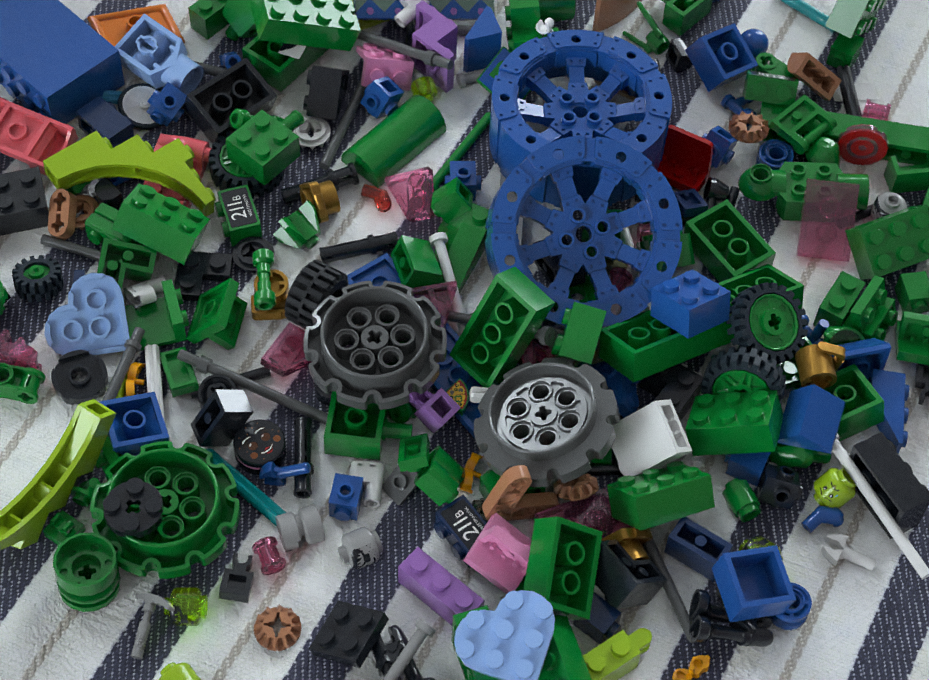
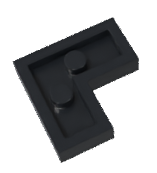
M193 252L184 265L178 262L174 288H180L184 301H198L200 294H202L204 280L226 281L231 278L233 254Z

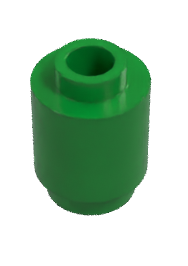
M735 478L725 485L722 495L735 517L740 518L741 522L750 521L761 513L760 502L747 480Z

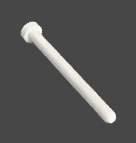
M445 232L432 234L429 237V242L431 246L436 248L453 311L465 313L445 245L448 242L447 234ZM457 323L461 335L466 325Z

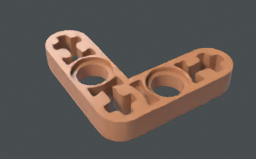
M517 465L507 469L502 474L482 504V509L487 521L495 513L506 521L549 517L557 513L561 506L554 492L524 494L531 485L532 479L527 466Z

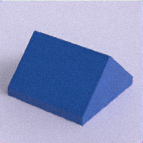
M486 6L465 37L464 72L468 73L486 68L501 49L502 31L491 7Z
M876 338L839 344L838 346L845 348V360L837 371L855 364L868 380L873 369L884 370L892 347L890 343Z
M815 384L790 391L783 414L778 443L831 454L844 411L845 401Z
M155 392L99 402L116 412L108 432L113 451L123 455L130 453L136 456L140 454V447L142 445L169 441V434Z

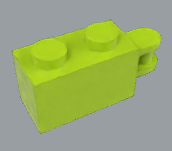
M640 628L627 635L624 630H621L583 655L592 680H618L637 668L640 656L647 652L652 640L651 632L646 628Z

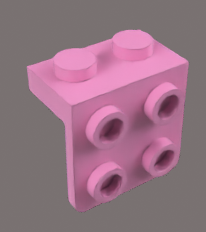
M363 43V46H356V52L364 60L361 85L363 87H367L373 80L388 76L402 90H410L414 61L409 56L386 48H380L371 43Z

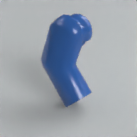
M819 506L801 524L809 533H812L821 523L833 524V527L841 526L844 522V515L837 507Z

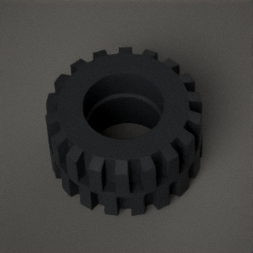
M313 260L308 263L297 275L288 292L284 313L286 319L304 329L308 326H314L312 314L315 309L330 295L341 297L343 295L342 288L348 286V276L319 260Z

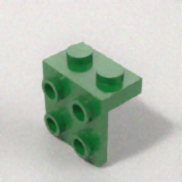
M172 279L161 281L164 297L157 298L156 302L135 308L132 304L125 306L130 338L135 327L145 330L140 342L142 346L140 351H143L148 344H156L160 347L187 340L185 326H189L186 310L180 311L179 305L183 304L180 288H174Z

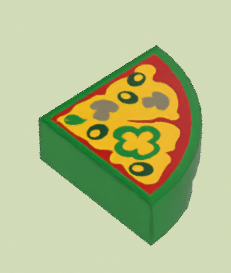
M459 378L445 392L461 407L457 413L463 416L468 407L469 391L464 381Z

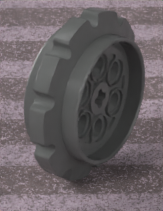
M372 281L358 282L343 287V295L341 297L328 296L315 309L312 314L314 326L306 327L304 333L305 359L312 361L309 363V372L314 382L324 393L335 391L339 403L363 410L367 409L371 403L378 404L381 410L395 408L410 401V393L417 392L423 394L440 375L438 362H444L447 354L446 329L438 327L441 325V315L436 307L425 296L414 298L411 287L392 281H384L381 286H373ZM403 340L408 341L407 343H399ZM346 345H351L349 348H344ZM390 362L396 363L395 365H386ZM360 365H368L365 368L358 367Z
M544 358L542 363L532 365L531 362H527L511 369L503 375L504 381L500 385L493 384L490 386L478 405L482 417L474 420V435L480 452L484 453L483 456L487 465L500 477L507 469L513 466H527L532 479L529 487H548L551 481L561 479L563 483H566L590 471V461L595 458L603 459L610 450L616 438L612 425L619 423V409L614 392L608 389L602 374L587 364L576 368L573 360L567 358Z

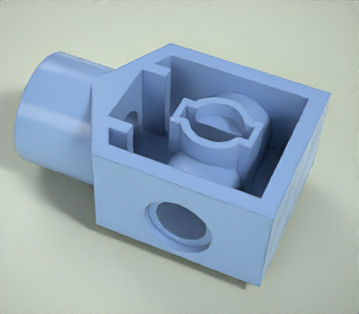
M145 13L115 46L119 50L122 66L146 83L152 85L155 89L163 87L169 82L187 95L194 91L202 80L203 67L187 57L188 52L182 39Z

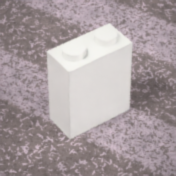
M671 399L654 401L623 418L619 423L612 425L616 438L611 448L617 458L619 470L624 476L635 477L641 475L642 471L646 469H660L667 465V463L673 462L692 452Z

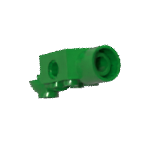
M784 162L779 170H772L766 164H756L745 170L738 181L739 190L751 200L766 201L777 196V214L784 221L835 222L842 209L866 210L868 206V174L843 173L836 163Z

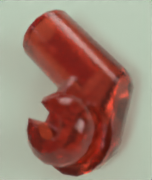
M368 184L363 185L361 196L373 199L376 208L380 212L390 210L392 201L387 190Z

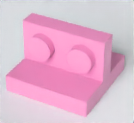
M495 513L490 517L463 561L507 594L510 591H515L526 575L531 539Z

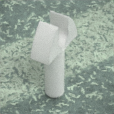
M834 534L826 537V543L835 545L838 548L834 550L826 545L822 546L821 552L832 565L836 566L838 560L847 559L869 570L875 568V559L848 547L846 542L849 536Z

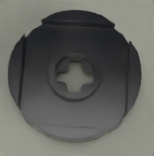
M75 350L68 352L58 360L59 363L55 366V369L53 367L51 380L54 390L66 404H80L97 399L106 392V385L108 383L106 365L99 356L96 357L89 354V351ZM78 372H81L83 376L87 375V378L82 382L73 380Z
M131 478L127 482L116 486L103 501L106 523L111 531L121 537H126V535H136V538L147 536L157 529L163 518L164 506L161 494L153 485L143 482L140 478ZM139 505V513L136 514L133 511L129 514L127 513L129 506Z

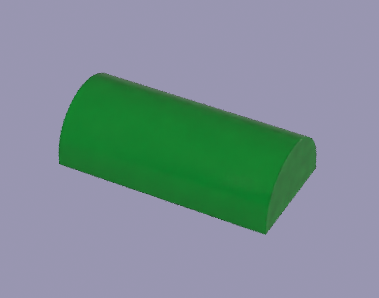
M413 95L342 154L341 161L346 165L352 162L359 175L379 188L446 132L445 120L438 108L430 100L421 95Z

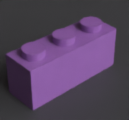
M419 547L398 566V582L451 626L453 615L484 606V599Z

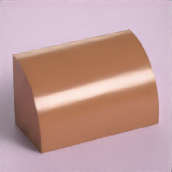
M808 52L791 53L787 63L788 71L823 100L830 101L842 80Z

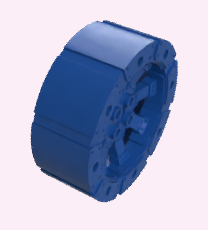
M563 30L547 33L546 37L540 39L535 37L512 51L500 65L498 76L495 75L492 86L489 145L495 164H498L502 175L507 178L512 170L522 163L526 156L550 142L573 136H585V138L599 136L622 142L636 149L652 161L651 165L658 171L660 161L662 162L672 111V94L667 78L664 74L660 73L658 70L659 66L648 54L632 43L616 36L610 38L604 36L602 32L590 30ZM568 77V90L560 86L556 87L549 79ZM584 77L593 78V80L602 83L599 87L595 86L589 90ZM525 87H528L530 90L535 91L546 103H544V106L526 103V100L519 99V92L521 93ZM619 90H625L629 96L636 98L634 102L618 105L615 102H610ZM633 120L634 122L643 121L633 132L628 131L626 133L614 127L617 123ZM526 122L543 124L549 128L542 133L535 132ZM561 150L554 151L553 157L557 160L562 159L563 152ZM590 165L572 167L574 174L572 178L575 188L584 203L593 194L599 181L598 176L601 170L590 167ZM550 175L541 182L537 181L535 183L536 186L529 195L536 199V201L546 202L554 205V207L561 208V199L556 184L553 183ZM621 179L619 184L614 187L607 201L609 203L608 207L612 206L613 203L623 202L636 195L637 190Z
M573 136L550 142L530 153L519 166L517 165L498 189L490 205L485 229H487L485 250L493 278L496 274L513 267L518 268L557 303L558 310L556 312L549 311L542 324L555 329L565 330L566 325L561 322L566 307L571 309L574 301L581 303L579 300L568 298L570 292L568 289L574 274L578 273L579 269L583 267L596 291L594 292L596 300L581 304L607 311L602 328L628 320L648 307L647 304L651 302V288L663 283L665 280L671 279L676 270L682 249L680 231L683 230L679 204L674 191L663 173L658 172L651 165L652 161L636 149L622 142L599 136L595 138ZM561 150L563 158L555 159L553 157L554 151ZM590 165V167L601 170L598 176L599 181L593 194L584 203L582 197L577 194L572 178L574 176L572 167ZM550 175L553 183L556 184L561 199V211L556 209L550 210L535 202L536 199L529 195L536 186L535 183L537 181L541 182ZM621 179L637 190L636 194L641 199V202L619 213H606L609 204L607 201L614 187L619 184ZM509 192L517 194L515 202L508 201L507 194ZM574 211L582 213L581 220L577 221L573 218ZM519 218H529L543 225L544 229L550 232V235L545 237L543 241L529 246L527 244L519 245L518 234H516ZM602 222L605 232L598 230V223ZM639 222L640 224L649 222L650 231L653 233V240L650 241L649 251L644 249L638 250L623 244V241L617 238L615 234L621 232L623 228ZM578 228H583L588 232L589 238L587 242H580L576 238V230ZM567 235V239L570 245H564L562 243L563 236ZM588 247L595 249L596 254L594 257L587 255L586 250ZM507 255H512L515 259V263L511 266L505 263ZM547 256H558L560 258L558 271L553 282L547 288L532 277L533 274L528 266L533 264L534 261ZM605 258L616 259L632 266V269L638 271L639 274L632 281L634 283L619 292L616 286L612 285L607 274ZM660 261L664 262L661 272L657 270V263ZM614 304H618L621 307V312L618 315H614L611 312V307Z

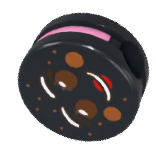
M249 421L234 436L233 448L236 462L248 473L259 475L260 468L264 464L272 461L276 466L280 467L285 460V435L281 428L271 421Z

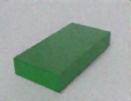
M185 346L160 353V361L172 397L198 391L199 388L192 365L177 359L181 349L187 351Z

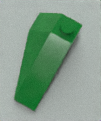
M472 203V209L448 224L443 220L438 227V232H445L447 234L448 242L445 245L459 294L483 254L485 239L487 238L485 226L489 209ZM435 248L434 254H435L436 260H437V262H438V265H439V267H440V270L442 271L441 266H440V262H439V259H438V255H437V252H436V248ZM442 276L441 282L435 287L431 295L428 294V298L452 307L444 276Z

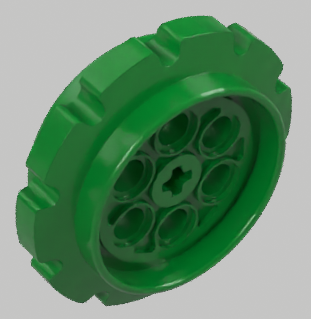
M171 441L142 445L140 447V454L133 456L130 453H125L115 460L105 470L107 482L96 484L90 503L92 518L97 519L96 522L92 523L93 532L104 536L112 543L116 551L118 567L129 573L145 577L148 572L156 571L160 579L188 575L192 572L191 566L193 564L200 563L202 566H207L227 548L225 535L234 534L237 530L240 518L239 499L233 498L238 493L235 479L224 463L215 465L213 454L194 444L185 443L181 448H174ZM131 478H140L143 482L153 486L156 483L162 482L164 483L163 485L154 486L161 494L164 506L163 518L156 530L147 536L136 538V535L121 537L111 531L105 520L103 501L112 489ZM185 488L192 489L189 492H182ZM131 505L127 511L128 514L132 511L137 514L140 512L139 505ZM193 512L199 513L197 516L194 517L188 516L190 513ZM171 531L178 532L176 535L173 536L167 535Z

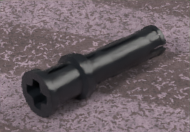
M352 162L348 163L347 167L335 171L330 169L325 172L324 176L280 189L285 205L301 199L299 185L313 181L321 183L331 180L336 191H339L340 187L352 183L354 185L359 184L354 164Z

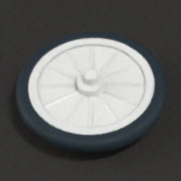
M138 83L127 87L118 98L119 113L123 116H128L132 120L134 128L151 130L161 126V124L153 121L150 114L147 113L151 105L147 101L155 90L161 92L160 88L155 89L147 83Z

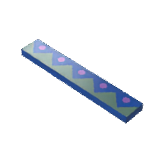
M353 0L354 15L357 16L358 20H395L394 17L404 8L398 0ZM429 0L430 6L435 7L438 12L451 20H477L486 6L491 7L495 15L494 0Z

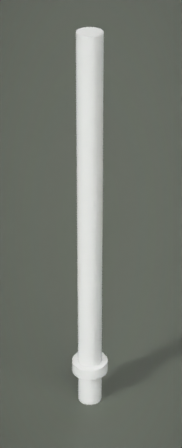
M837 434L832 450L921 579L929 577V568L839 442L840 437Z

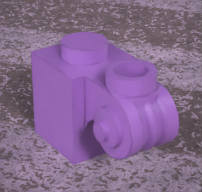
M442 388L435 394L428 390L423 394L417 392L409 394V403L417 410L414 414L432 433L441 428L461 408Z

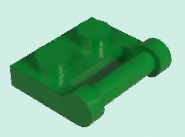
M805 94L774 118L770 124V128L788 141L798 154H804L809 149V145L826 131H832L837 126L835 118ZM816 119L820 122L817 127L803 138L798 135Z

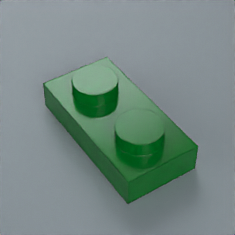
M427 433L400 439L398 455L400 472H418L429 466L430 442Z

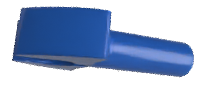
M270 461L260 468L259 479L265 478L264 484L285 486L287 477L308 474L311 472V466L308 462L278 467Z

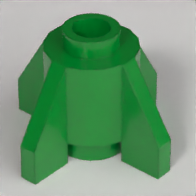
M307 200L299 210L288 217L281 218L278 222L282 226L273 234L280 243L298 249L307 248L310 250L320 241L318 237L321 234L316 207L310 200Z

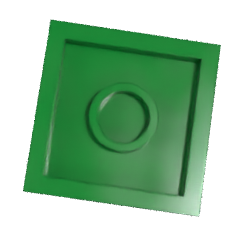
M230 278L200 294L186 338L187 340L196 344L209 338L227 350L235 347L248 304L236 296L239 286L237 281Z
M904 311L901 321L897 320L894 328L896 360L929 365V315Z

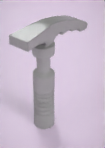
M136 593L135 596L136 599L145 602L143 620L139 622L131 657L135 659L143 658L145 644L147 643L151 627L150 618L152 613L155 612V606H163L164 609L172 612L175 610L174 606L166 599L149 593Z

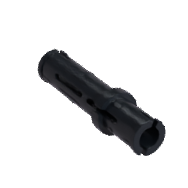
M396 231L377 236L371 234L367 235V238L320 247L321 261L329 263L371 253V256L376 255L379 251L394 248L398 242V236Z
M298 417L294 420V464L308 462L311 466V472L294 476L293 494L297 498H308L312 495L311 475L314 473V465L311 463L312 420L308 417Z

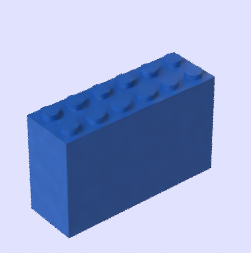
M0 0V84L6 88L12 98L16 97L19 99L24 108L67 124L77 117V110L98 96L102 97L105 91H116L125 85L119 50L59 0Z

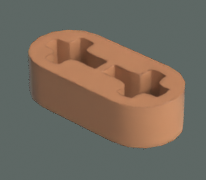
M58 189L51 195L48 217L49 233L62 240H66L73 235L77 210L76 196L65 189Z

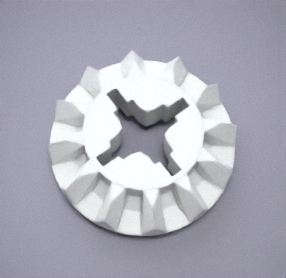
M304 116L305 123L293 131L299 136L301 148L310 147L313 150L315 146L323 147L324 142L329 141L331 129L329 124L323 118ZM309 128L313 131L314 136L312 137L308 135Z

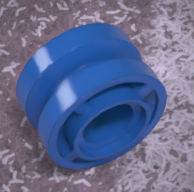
M768 140L760 146L755 165L766 164L772 170H779L784 162L793 161L794 152L787 143L781 140Z
M791 583L796 597L795 602L792 604L795 609L788 608L783 614L772 615L773 624L784 630H794L801 627L805 623L812 607L810 594L804 587L796 583Z

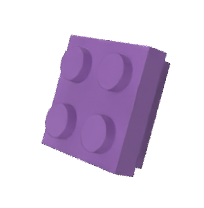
M422 0L416 5L415 32L412 33V47L423 51L431 50L439 53L441 57L455 61L458 26L454 21L438 12L435 7ZM412 57L414 68L446 93L453 88L454 66L451 70L439 66L432 67L424 64L422 60Z

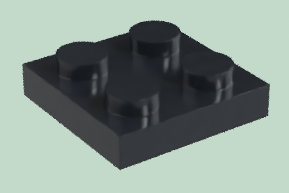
M337 601L310 645L309 650L314 656L361 668L389 618L385 612Z

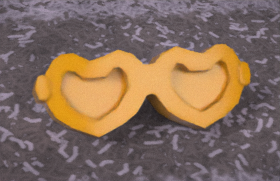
M133 362L130 365L126 379L125 397L135 395V384L144 385L145 380L137 378L142 368L146 366L145 363Z
M472 452L464 466L460 490L473 493L471 490L473 476L479 479L481 473L474 471V468L479 459H482L484 456Z
M698 655L692 657L689 670L684 668L675 669L672 680L699 678L703 672L708 671L710 656Z

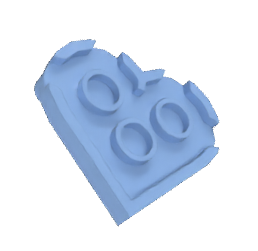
M89 273L81 276L73 283L68 293V304L54 310L45 323V338L50 348L60 355L75 350L89 351V354L92 355L125 351L124 344L127 339H130L126 309L120 285L113 277L103 273Z
M510 591L500 601L495 611L474 610L469 612L460 622L455 632L454 644L456 653L468 668L499 680H538L554 633L555 617L553 607L543 596L534 591Z

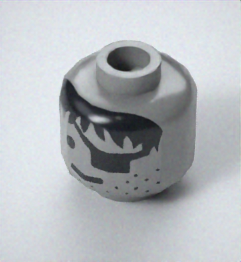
M893 192L880 194L872 206L871 220L906 209L907 203L905 199Z
M361 527L344 534L341 540L342 546L338 547L342 562L344 564L349 563L354 569H360L376 563L379 560L380 553L383 552L382 543L375 530L371 531L367 527Z

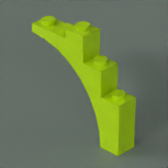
M95 131L43 160L45 174L57 190H66L77 184L104 177L136 178L160 184L179 193L193 203L206 217L214 212L215 195L209 187L205 188L201 183L199 174L193 168L194 153L187 144L184 146L179 138L154 152L149 142H143L138 134L113 148L106 137L102 138L98 131Z
M95 399L77 405L68 427L45 464L27 486L0 511V550L9 546L21 550L38 542L48 514L66 506L77 477L93 471L116 412Z

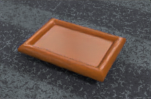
M166 4L87 17L91 28L114 47L144 13L180 37L183 43H185Z

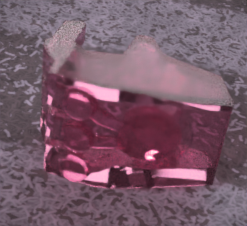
M4 329L0 334V363L35 368L42 371V364L37 361L38 352L31 346H27L23 337H19L13 344L9 330Z

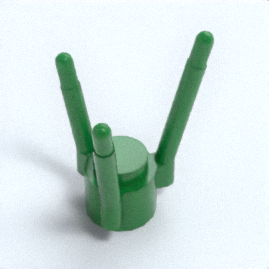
M638 1L637 6L652 28V31L646 36L647 43L645 44L626 31H623L622 34L642 47L647 54L653 51L655 55H660L668 49L670 41L661 32L649 11Z

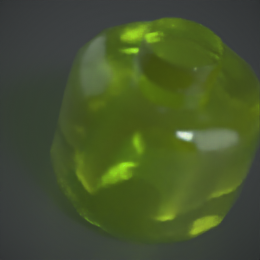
M423 76L411 83L413 95H421L431 102L438 93L432 77Z

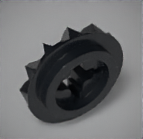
M254 236L244 238L233 248V262L236 263L239 270L244 269L249 274L250 271H257V268L253 266L250 250L254 252L260 248H267L274 253V248L264 238Z

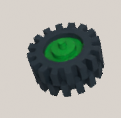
M39 255L38 259L30 256L29 261L24 258L21 260L22 264L17 263L15 269L12 270L15 291L22 300L27 298L28 302H33L34 299H37V303L42 302V298H45L48 301L51 300L50 295L56 297L58 291L61 292L64 282L61 266L56 259L52 261L50 256H47L46 259H44L43 255Z

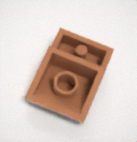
M597 0L592 31L599 32L617 24L637 8V2H642V0Z

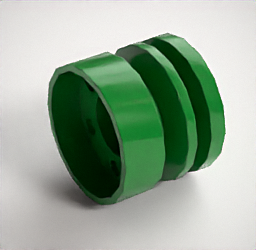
M78 533L68 537L58 546L53 556V568L57 579L58 591L63 602L70 608L81 612L97 611L107 607L116 598L120 590L121 579L117 555L112 543L104 536L95 533Z

